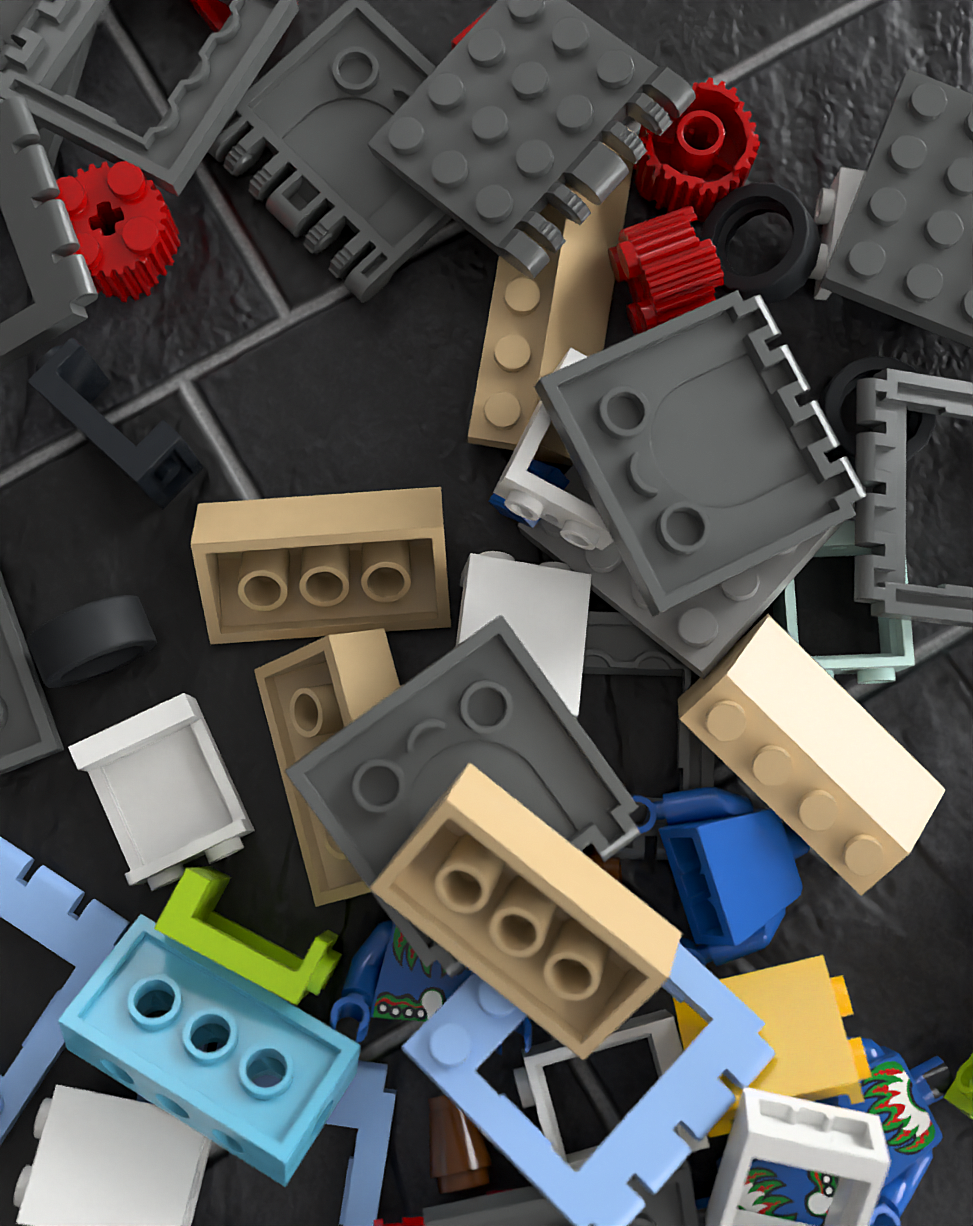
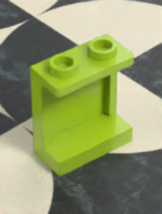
M211 866L186 868L154 927L155 930L295 1005L309 992L318 995L321 989L326 987L342 956L341 953L333 950L339 937L338 934L327 930L317 936L305 959L214 911L231 879L230 876Z

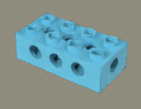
M140 914L58 1019L66 1048L281 1185L286 1186L357 1074L360 1045L269 990L155 930L154 927L157 923ZM156 1010L169 1011L166 1015L159 1018L146 1017L149 1013ZM210 1042H218L225 1045L222 1049L212 1053L198 1050L201 1046ZM264 1075H272L281 1080L280 1083L269 1088H261L252 1083L255 1079Z

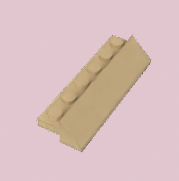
M617 152L615 153L627 165L629 174L601 205L593 204L571 186L565 185L574 194H577L586 203L590 212H592L581 225L570 221L550 204L540 212L541 216L560 230L566 242L554 254L534 240L547 253L550 262L533 280L527 278L499 256L468 432V443L515 450L540 400L534 388L539 378L553 373L570 348L588 357L604 349L615 281L609 261L608 248L619 243L618 237L624 225L633 162L626 160L624 156L619 155ZM551 421L533 459L573 466L574 464Z

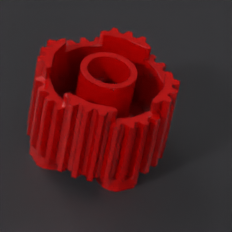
M710 77L706 83H694L692 89L695 92L696 99L679 118L669 116L673 123L661 136L656 135L641 125L638 137L643 141L642 143L647 152L636 164L633 163V169H637L635 184L640 196L648 201H657L656 208L658 210L666 207L667 213L687 206H692L694 213L697 215V221L704 222L718 201L733 189L745 185L757 156L760 141H758V135L754 134L757 127L756 122H749L752 113L750 111L743 112L744 103L735 95L737 91L735 87L727 90L725 88L726 82L721 81L718 85H715L713 78Z
M127 161L116 162L112 167H109L107 162H102L101 168H96L94 164H89V171L85 172L79 168L77 169L78 176L75 178L68 175L67 177L57 179L56 182L60 194L55 199L64 201L80 244V249L74 254L84 256L97 293L99 294L103 291L105 296L109 298L113 294L119 297L122 302H126L128 296H132L135 301L139 300V294L142 292L147 296L151 295L150 288L154 284L157 285L159 283L157 276H166L168 274L165 266L173 265L174 261L171 255L177 254L176 247L181 246L177 236L179 231L154 182L151 179L147 180L139 167Z
M687 206L622 229L619 232V243L608 248L609 261L614 276L619 283L626 280L629 292L633 298L634 303L626 305V312L635 336L716 300L714 288L724 285V272L720 267L721 262L717 257L715 245H713L710 238L700 241L695 235V229L690 225V222L697 220V215L694 213L692 206Z

